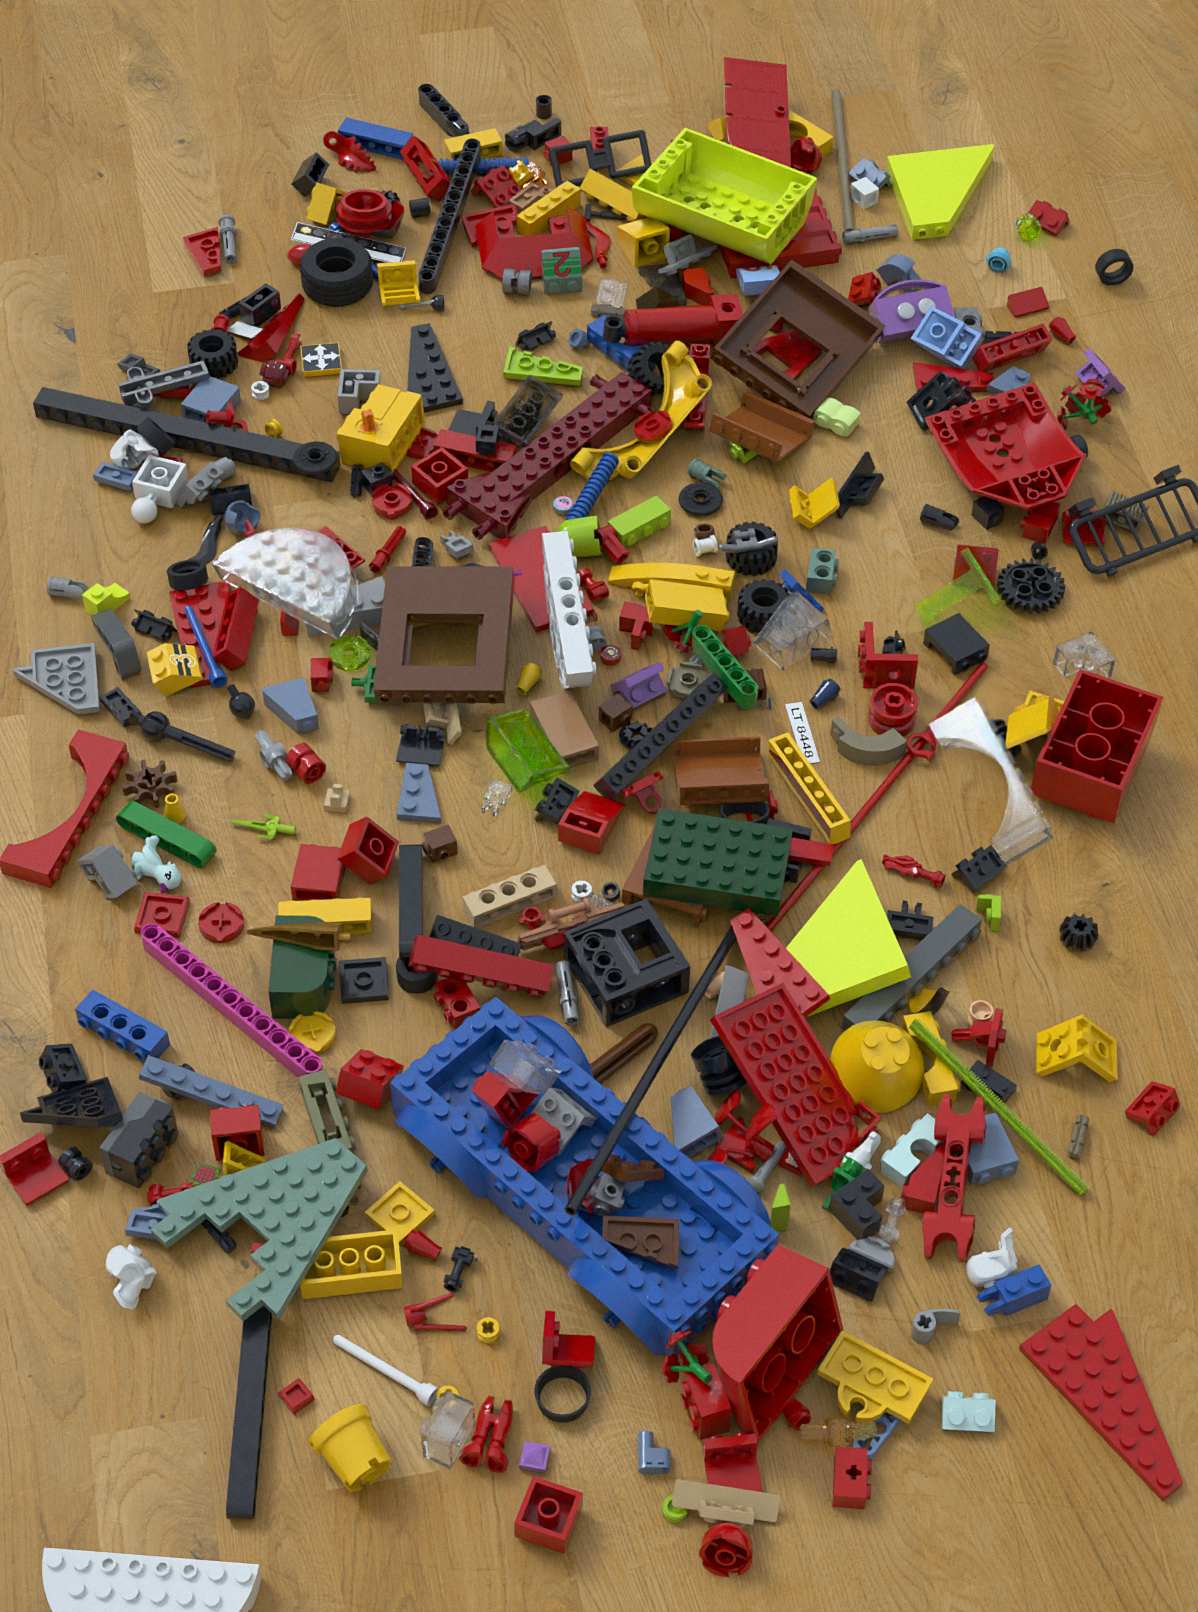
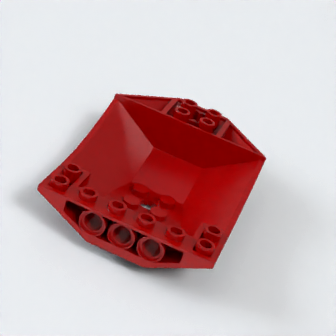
M1035 382L925 417V421L945 458L968 489L973 493L1025 510L1065 498L1086 457V454L1075 445L1059 424ZM992 439H998L1000 442L994 443V442H991L990 440H992ZM999 451H1006L1009 455L1003 458L998 456L997 453Z

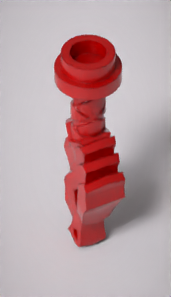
M883 855L882 863L885 870L895 869L903 876L911 875L914 878H924L931 881L934 887H942L946 875L942 874V871L937 870L933 873L925 870L918 861H914L913 857L908 855L895 857Z

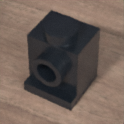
M479 424L475 440L477 453L483 456L496 454L499 443V426ZM483 433L493 434V437L483 436Z

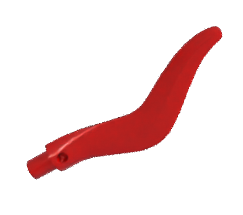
M586 220L588 232L596 239V261L599 263L600 268L604 269L607 267V250L611 239L605 232Z

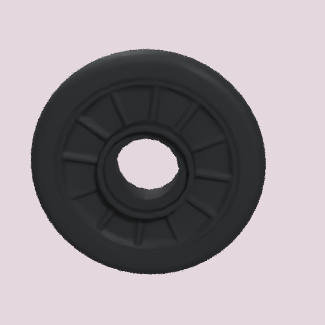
M319 441L308 442L297 448L293 455V462L302 472L320 474L330 470L336 464L337 452L327 443ZM312 456H319V457H320L319 459H316V460L311 459Z
M699 482L684 487L679 494L678 500L680 506L686 512L704 516L716 512L722 505L723 497L715 486ZM697 497H704L705 500H704V501H698V500H696V498H697Z

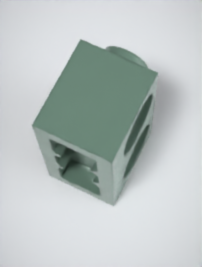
M811 547L806 584L807 592L831 594V587L836 586L837 574H833V572L838 571L839 559H835L836 550Z

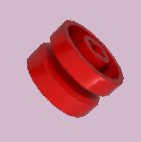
M887 683L876 688L871 695L868 721L872 730L881 735L894 728L902 737L909 734L915 726L918 708V698L914 691L899 683Z

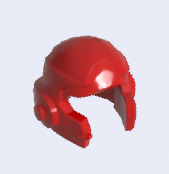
M800 137L791 145V168L806 173H812L819 168L822 163L821 150L815 145L811 137Z

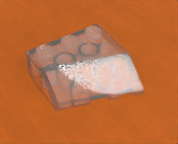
M796 591L784 599L752 643L784 671L810 654L811 647L819 648L833 639L834 636L828 619Z

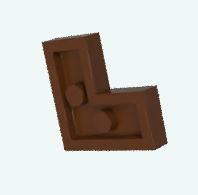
M611 1154L601 1171L622 1182L663 1180L665 1170L655 1166L653 1161L641 1160L639 1164L621 1160L619 1155Z

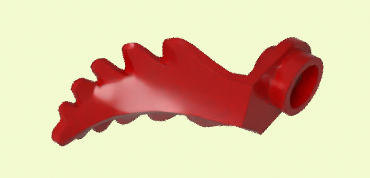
M329 131L324 135L323 143L325 147L338 153V163L340 166L346 162V169L353 165L355 172L358 168H360V172H364L365 169L367 172L376 170L374 160L370 161L371 156H365L367 151L365 149L360 151L361 143L354 145V136L346 138L335 131ZM335 138L334 143H329V140Z

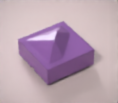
M524 1441L519 1468L545 1474L550 1446Z

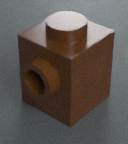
M616 694L599 706V721L609 730L615 732L632 720L633 705L628 699H624L620 694Z
M449 825L423 833L424 842L421 843L422 849L426 856L429 855L433 863L446 860L458 854L457 840Z

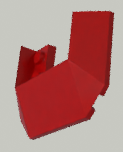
M567 205V216L548 217L550 234L515 237L512 220L495 221L494 211L475 225L482 269L496 274L500 280H503L505 268L516 269L517 272L520 270L532 271V279L542 278L541 250L579 247L582 271L586 264H590L593 261L585 217Z

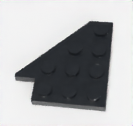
M108 1076L37 1097L39 1107L20 1112L22 1122L100 1128L103 1126L112 1127L117 1122L123 1121Z

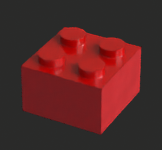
M441 447L411 466L412 484L438 505L446 500L447 486L454 484L458 479L464 480L468 478V468Z
M366 816L349 824L337 860L365 882L372 884L387 877L399 841Z
M360 1049L340 1069L336 1094L379 1110L392 1097L390 1083L397 1074H402L404 1065L395 1062L393 1059L378 1056L372 1051Z
M244 1105L235 1108L221 1107L216 1110H210L211 1137L216 1161L223 1160L224 1144L227 1141L259 1156H265L259 1105Z
M714 1363L702 1366L713 1376L709 1383H704L693 1372H684V1382H681L683 1394H680V1400L684 1410L688 1409L690 1417H688L689 1425L692 1432H697L699 1440L729 1432L731 1406Z
M533 1476L514 1522L515 1537L565 1554L583 1508V1493Z

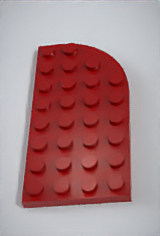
M781 983L713 1016L710 1021L761 1106L769 1103L781 1115L772 1124L809 1186L813 1187L832 1176L835 1168H840V1163L848 1152H852L853 1146L856 1145L858 1128L855 1127L854 1117L856 1109L853 1099L842 1084L836 1068L784 983Z

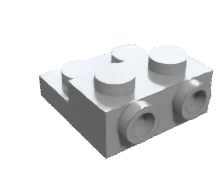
M211 461L185 484L176 504L182 509L186 504L193 505L198 500L200 502L203 501L211 488L215 490L221 484L220 478L224 472Z

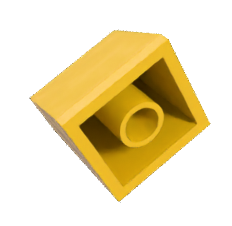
M650 217L617 226V242L634 268L667 259L663 246L669 244L670 229L668 226Z

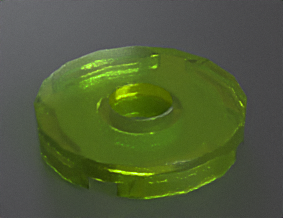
M343 635L331 642L328 656L332 658L333 666L337 669L354 671L368 663L370 659V646L360 636L351 637V635ZM348 650L354 651L352 654H345Z

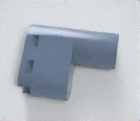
M650 1431L639 1432V1473H669V1468L671 1467L670 1449L654 1448L653 1433Z

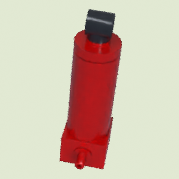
M737 294L711 295L709 305L625 310L623 320L613 315L605 318L603 339L609 343H617L624 337L625 343L628 346L645 345L650 342H654V344L661 342L664 345L673 344L675 341L682 343L712 341L713 347H715L742 317L743 311Z

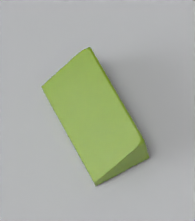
M784 1184L779 1185L771 1211L770 1222L776 1232L785 1231L788 1228L791 1204Z

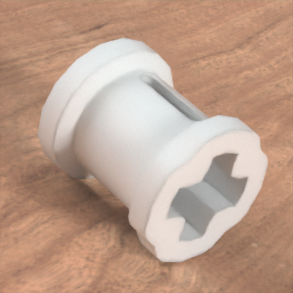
M714 535L701 540L693 539V549L697 557L704 553L718 552V545Z

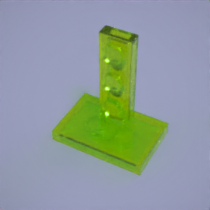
M968 547L959 552L971 570L914 605L925 623L983 588L993 605L1001 601Z

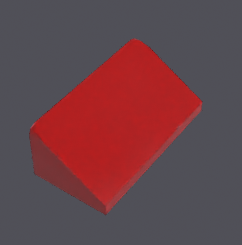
M1042 287L1010 294L1006 305L1014 317L1049 309V304Z

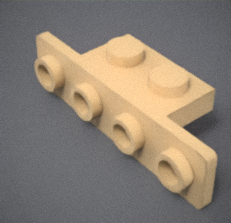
M423 703L426 724L445 728L447 742L453 745L462 733L457 703Z
M681 1479L675 1480L672 1505L674 1507L698 1510L700 1517H704V1521L719 1523L720 1520H724L740 1527H746V1524L753 1525L754 1519L776 1522L780 1504V1496L777 1494Z

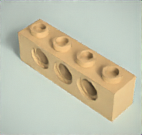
M545 865L534 867L527 872L511 876L504 881L490 884L486 888L472 891L462 896L463 911L473 927L481 928L522 912L527 907H534L557 898V884Z

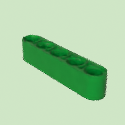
M704 625L696 626L692 631L693 651L712 673L714 672L728 687V693L740 707L744 709L754 708L757 705L758 685L709 627Z
M130 801L115 818L122 828L144 840L147 837L157 835L160 838L157 844L159 848L195 867L203 868L217 852L215 845L208 839L135 801Z

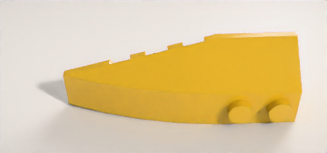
M625 564L612 566L608 584L632 588L634 582L648 584L651 579L721 588L727 603H730L737 571L697 564Z

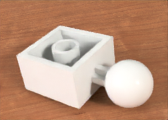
M148 455L132 481L136 500L132 504L131 514L137 522L146 524L153 521L157 515L156 505L168 508L174 507L185 484L189 482L186 464Z

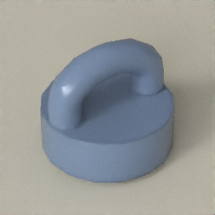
M574 329L570 333L568 341L571 347L581 349L584 346H589L585 331Z

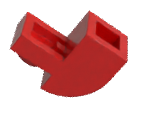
M624 601L619 616V631L631 633V649L639 650L641 642L645 643L646 637L652 636L653 623L649 622L645 606Z

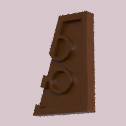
M603 1215L602 1237L613 1247L678 1270L679 1219Z

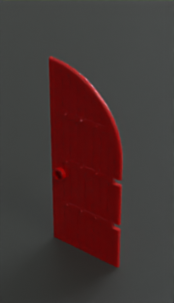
M724 57L725 86H731L725 87V114L732 116L726 117L728 143L791 168L787 65Z

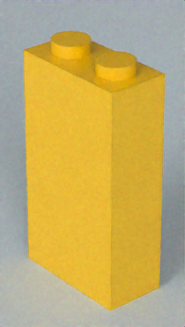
M649 580L645 593L649 622L681 626L689 623L695 610H700L703 615L697 626L704 625L711 630L721 631L725 623H728L730 614L726 609L727 599L724 597L721 588Z

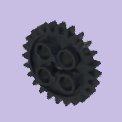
M1023 558L1022 563L1014 560V565L1008 563L1007 569L1002 568V573H999L997 582L998 594H1002L1001 600H1007L1006 605L1013 604V610L1019 607L1021 608V613L1026 609L1029 614H1032L1033 610L1040 614L1041 609L1048 612L1049 607L1055 609L1056 604H1060L1061 599L1064 597L1065 579L1060 578L1061 572L1055 573L1056 567L1048 568L1049 563L1042 565L1041 560L1037 563H1034L1033 558L1030 559V562H1026Z

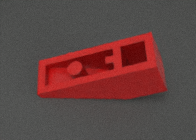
M946 1141L910 1176L909 1185H903L901 1198L905 1199L903 1209L923 1214L925 1210L934 1211L942 1178Z

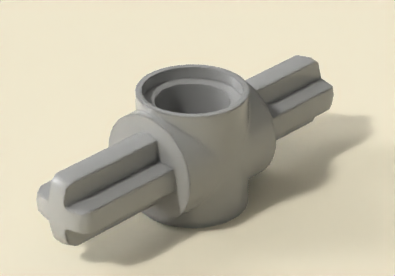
M259 730L255 735V739L261 747L259 753L264 766L276 770L282 780H289L293 773L286 763L287 753L281 742L272 741L266 731Z

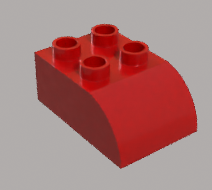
M1080 669L1038 756L1030 794L1048 800L1051 803L1080 811L1094 818L1115 823L1146 752L1163 697Z
M778 1244L766 1260L760 1258L753 1263L747 1275V1284L736 1297L730 1295L722 1302L717 1315L718 1321L713 1332V1351L731 1406L733 1419L741 1432L748 1434L756 1433L757 1444L784 1410L789 1400L794 1397L835 1343L841 1331H844L829 1268Z

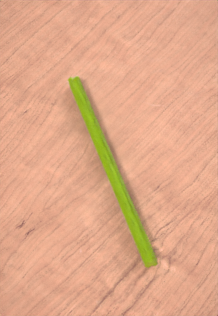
M914 1019L909 1025V1029L919 1039L924 1041L926 1046L928 1045V1048L930 1047V1050L932 1049V1052L934 1051V1054L945 1062L960 1079L962 1078V1081L964 1080V1083L966 1082V1085L976 1095L984 1097L985 1104L991 1110H994L998 1117L1000 1116V1119L1002 1118V1121L1009 1125L1020 1138L1022 1137V1140L1030 1148H1033L1032 1150H1035V1153L1037 1152V1155L1043 1161H1046V1164L1048 1163V1166L1050 1165V1168L1057 1172L1065 1183L1068 1182V1185H1070V1188L1072 1187V1190L1074 1189L1076 1194L1079 1193V1196L1084 1195L1090 1186L1086 1187L1087 1184L1084 1185L1085 1181L1082 1183L1083 1179L1079 1180L1081 1177L1077 1178L1079 1175L1075 1176L1076 1173L1073 1174L1074 1171L1071 1172L1072 1169L1066 1167L1067 1164L1064 1165L1065 1162L1062 1163L1063 1160L1059 1161L1061 1158L1057 1159L1059 1156L1055 1157L1056 1154L1053 1155L1054 1151L1051 1152L1052 1149L1048 1150L1050 1147L1046 1148L1048 1145L1044 1146L1046 1143L1042 1144L1043 1141L1040 1142L1041 1138L1038 1140L1039 1136L1036 1137L1037 1134L1033 1135L1035 1132L1031 1133L1033 1130L1029 1131L1030 1128L1027 1129L1028 1126L1025 1127L1026 1123L1023 1124L1024 1121L1020 1122L1022 1119L1018 1120L1020 1117L1016 1118L1018 1115L1014 1116L1015 1113L1012 1114L1013 1111L1010 1112L1011 1109L1008 1110L1009 1107L1003 1106L1004 1102L1001 1104L1002 1100L999 1101L1000 1098L996 1099L998 1096L994 1097L996 1094L992 1095L994 1092L988 1091L989 1088L986 1089L987 1085L984 1087L985 1083L982 1084L983 1081L979 1082L980 1080H977L979 1077L975 1078L977 1075L973 1076L975 1073L969 1072L970 1069L967 1070L968 1067L965 1068L966 1064L963 1066L964 1062L958 1061L959 1059H956L957 1056L954 1057L955 1054L952 1055L953 1052L950 1053L951 1050L948 1051L949 1048L945 1049L947 1046L943 1047L945 1044L941 1045L943 1042H940L941 1040H938V1038L935 1039L936 1036L933 1037L934 1034L931 1035L932 1031L929 1033L930 1029L927 1030L928 1027L925 1028L926 1025L920 1024L922 1021L918 1022L920 1019Z

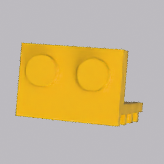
M415 260L377 264L382 306L420 303Z

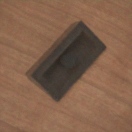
M360 622V637L378 651L379 634L365 623Z

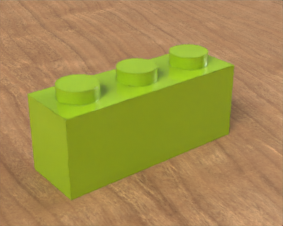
M656 495L607 521V526L611 525L616 529L617 539L626 548L671 524V509Z

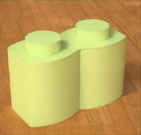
M827 397L815 410L814 421L820 427L831 429L840 436L848 437L859 424L861 413L851 406L843 405L838 400Z

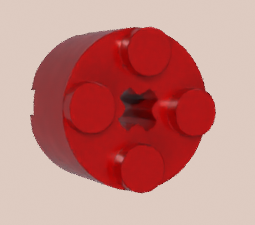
M534 1112L508 1129L503 1135L502 1142L504 1149L508 1147L509 1156L527 1172L531 1170L535 1172L558 1155L561 1134L556 1127L551 1126L538 1113Z

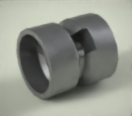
M505 268L502 292L514 294L517 291L518 294L530 295L532 271L520 270L517 272L516 269Z

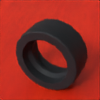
M1112 249L1103 253L1098 258L1095 270L1102 283L1118 285L1131 276L1134 265L1126 251ZM1124 262L1118 270L1110 273L1105 272L1113 263Z
M148 417L137 427L139 433L163 455L175 445L170 436Z
M201 560L179 561L167 569L169 585L175 590L195 589L203 586L209 579L206 564Z

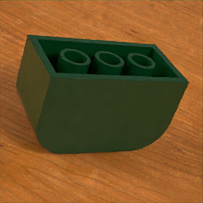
M276 915L275 925L325 923L322 919L315 916ZM273 940L268 990L272 1019H295L300 1014L302 1016L314 1015L313 1012L323 1013L328 1008L331 991H335V977H333L334 972L337 970L335 951L317 950Z

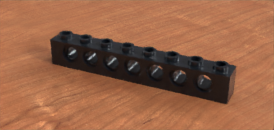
M713 672L593 786L603 797L613 798L719 698L728 687Z

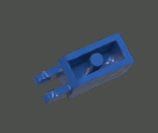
M1039 1264L995 1281L993 1287L981 1291L976 1297L980 1303L995 1298L996 1302L989 1304L984 1309L988 1316L1003 1312L1004 1315H1010L1048 1300L1052 1284Z

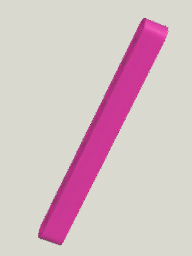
M151 923L143 926L140 932L143 948L149 955L299 1078V1076L323 1070L322 1060L170 934L157 924Z

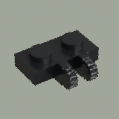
M904 900L901 912L888 910L887 919L894 935L924 939L932 931L934 917L921 915L922 903L915 905V914L906 913L908 911V901Z

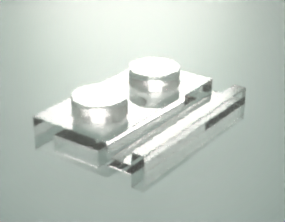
M600 279L595 304L600 305V307L605 305L618 307V309L623 308L627 281L620 283L619 280Z

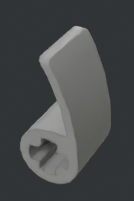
M931 1309L917 1313L913 1319L911 1337L919 1344L929 1343L933 1339L936 1324L958 1325L960 1318L959 1310Z

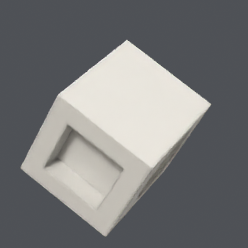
M864 177L851 184L850 198L862 209L878 203L879 188L869 179Z

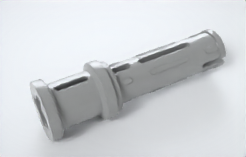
M222 215L218 220L221 227L219 233L223 238L225 261L232 264L237 261L234 241L236 236V229L234 228L235 219L231 215Z

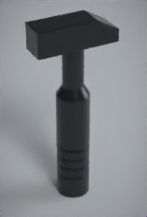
M586 204L585 219L590 222L591 216H598L604 219L627 220V215L624 213L619 215L610 211L595 212L591 211L592 204Z

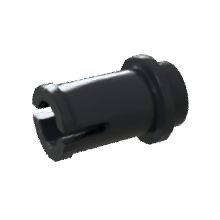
M811 647V661H830L832 664V662L837 661V649H833V647L830 649Z

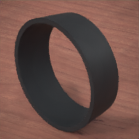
M764 801L723 803L720 808L721 818L730 819L728 816L731 814L751 812L762 818L746 822L767 824L769 806Z
M561 1365L546 1369L538 1377L534 1388L538 1407L543 1415L555 1422H570L579 1418L585 1412L591 1397L589 1379L581 1370L573 1366ZM557 1378L572 1379L583 1387L586 1394V1402L573 1413H553L540 1403V1394L543 1387L548 1382Z

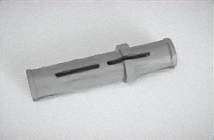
M894 224L842 232V240L844 244L858 241L863 243L865 240L898 236V226Z
M560 961L556 964L561 993L560 1006L564 1011L565 1024L573 1026L580 1022L577 1010L579 1002L574 993L570 963Z

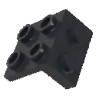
M487 401L482 414L462 409L457 410L448 430L477 436L479 424L493 425L496 422L498 411L495 410V402ZM483 433V436H490V434Z

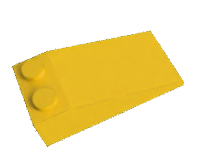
M1045 695L1033 699L1034 704L1026 706L1023 703L1013 708L1014 712L1009 715L1005 744L1007 749L1047 733L1052 729L1059 714V709L1053 696L1046 698Z

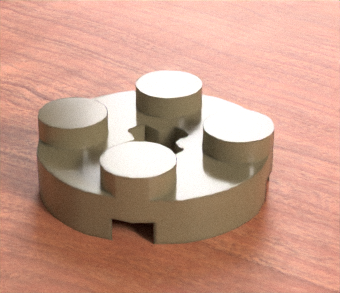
M682 662L676 668L673 666L667 674V687L669 688L670 695L685 699L699 684L709 677V673H706L703 670V666L695 662Z

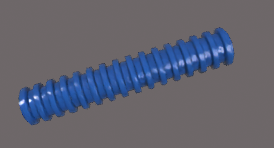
M510 157L508 159L497 158V160H494V158L482 160L481 158L475 175L477 173H480V175H483V173L487 174L491 169H497L502 165L509 171L510 167L514 168L517 165L518 160L522 161L529 168L528 157H525V159H522V157L516 159V157L514 159ZM448 158L446 160L440 159L439 164L447 175L449 173L453 175L459 158L457 160H454V158H451V160H448Z
M610 452L603 454L565 520L587 517L603 488H605L619 464V459L616 455Z

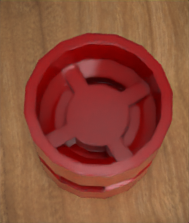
M307 743L295 745L286 756V763L306 784L318 781L326 771V764Z

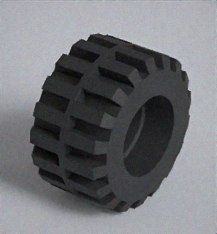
M220 329L203 330L201 333L198 332L190 338L187 344L189 364L204 361L209 376L217 379L219 377H226L227 374L233 372V369H236L238 364L236 341L228 332H223Z
M661 342L645 344L634 352L628 360L630 364L627 366V371H630L628 376L651 389V396L664 392L662 356L668 350L669 345H662ZM648 361L657 365L660 377L650 371Z
M754 521L752 523L743 522L742 525L737 524L735 528L730 530V533L727 535L726 544H734L732 532L735 530L743 532L749 528H754L757 541L776 536V532L772 531L771 527L765 526L764 523L758 524ZM778 543L760 550L739 553L726 552V561L732 569H735L738 573L742 572L743 575L752 574V576H757L758 573L761 575L765 574V571L769 572L776 564Z
M753 580V583L745 584V587H742L738 596L737 617H739V622L743 623L746 629L749 628V631L752 633L758 632L761 635L762 633L768 635L771 632H779V629H783L789 621L790 593H788L786 587H782L781 583H775L774 580Z

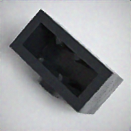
M317 152L303 161L291 185L305 197L312 192L316 182L321 184L322 178L330 164Z

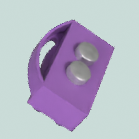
M907 280L893 284L883 290L869 307L870 315L885 325L878 339V344L911 338L931 306L955 318L946 285L929 280ZM903 288L925 289L921 291L906 292L896 296L885 297L886 295Z

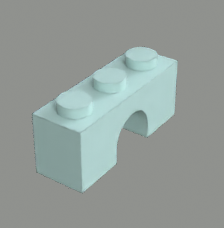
M927 1113L921 1120L917 1119L913 1123L911 1131L907 1135L903 1134L897 1140L896 1146L892 1150H887L881 1158L882 1166L880 1173L902 1189L904 1184H909L910 1176L920 1167L921 1161L913 1156L912 1153L921 1151L931 1155L944 1142L934 1139L935 1118Z

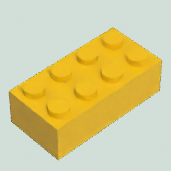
M397 1229L328 1237L300 1284L302 1300L403 1288Z

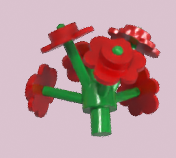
M1089 379L1087 382L1082 383L1080 387L1081 392L1076 394L1071 391L1077 385L1073 388L1070 385L1067 388L1064 387V391L1061 393L1063 397L1060 400L1062 401L1068 395V401L1065 403V406L1071 414H1066L1065 408L1060 406L1057 420L1065 429H1067V419L1078 416L1088 419L1091 425L1096 424L1098 420L1095 415L1105 417L1106 414L1112 411L1109 399L1101 395L1105 385L1097 379Z

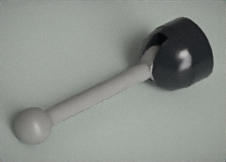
M443 295L434 296L430 302L398 304L400 309L431 305L434 310L438 311L445 309Z

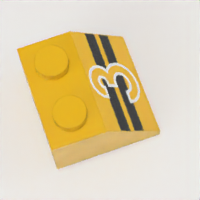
M164 643L147 652L152 682L165 697L203 679L195 646Z

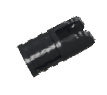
M925 504L920 515V521L947 530H954L959 523L957 516L929 504Z

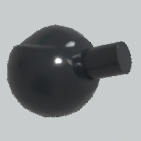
M234 684L228 686L227 690L232 696L229 700L230 712L238 718L251 717L255 709L253 698L246 692H239Z

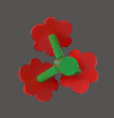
M695 610L689 623L681 626L666 624L663 627L668 640L677 644L676 649H679L681 653H688L689 649L693 651L687 644L692 645V631L703 615L700 610ZM688 628L683 643H679V636L682 634L681 630Z
M681 1330L673 1332L672 1336L668 1338L670 1343L665 1347L666 1350L678 1345L681 1349L679 1355L683 1360V1366H680L677 1354L672 1353L670 1356H666L662 1365V1372L666 1377L667 1383H676L679 1380V1372H693L706 1384L713 1378L702 1367L703 1364L709 1361L707 1347L702 1344L697 1346L695 1343H690L688 1348H686L682 1342L692 1333L690 1330L682 1333Z

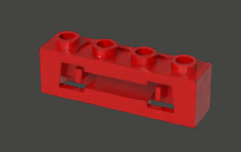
M413 136L400 150L404 157L402 160L411 168L409 171L417 177V183L425 189L424 194L428 198H434L440 202L447 194L451 180L426 143ZM419 162H424L428 170L434 173V175H429L426 169L422 165H420Z
M1043 323L979 346L972 359L979 371L987 372L1045 351L1053 339Z

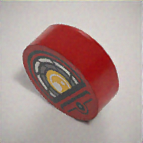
M616 645L602 647L600 650V660L606 665L619 663L621 660L620 648Z

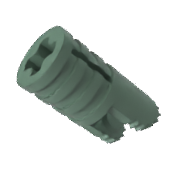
M696 458L689 465L687 472L688 475L697 478L703 483L711 484L717 489L720 488V484L711 479L712 475L722 480H725L727 474Z

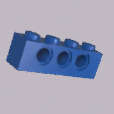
M92 990L75 1008L77 1021L80 1026L95 1031L104 1040L109 1039L121 1050H128L140 1061H146L148 1055L159 1058L170 1046L166 1030L95 990Z

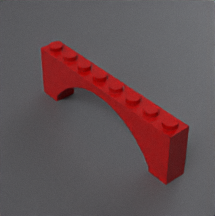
M77 730L69 743L71 759L77 760L87 778L85 793L80 805L63 824L51 832L27 842L15 845L9 843L0 857L2 874L52 888L54 882L59 880L64 865L69 863L74 848L79 846L84 831L89 829L94 814L99 812L104 797L109 795L111 785L119 778L121 768L127 764L129 752L125 742Z

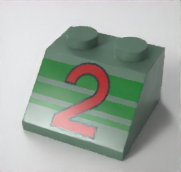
M579 247L541 250L544 294L582 291Z

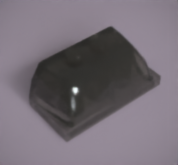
M529 375L492 423V425L499 426V442L516 445L517 448L527 446L562 400L563 394Z

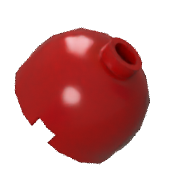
M719 1523L711 1527L704 1534L700 1544L699 1557L703 1560L702 1565L711 1573L722 1577H729L728 1572H738L737 1576L748 1571L753 1560V1544L746 1530L732 1523Z

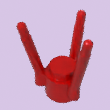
M452 1293L421 1304L404 1307L407 1326H414L415 1331L423 1329L465 1331L467 1329L466 1326L422 1323V1321L427 1320L425 1308L453 1298Z

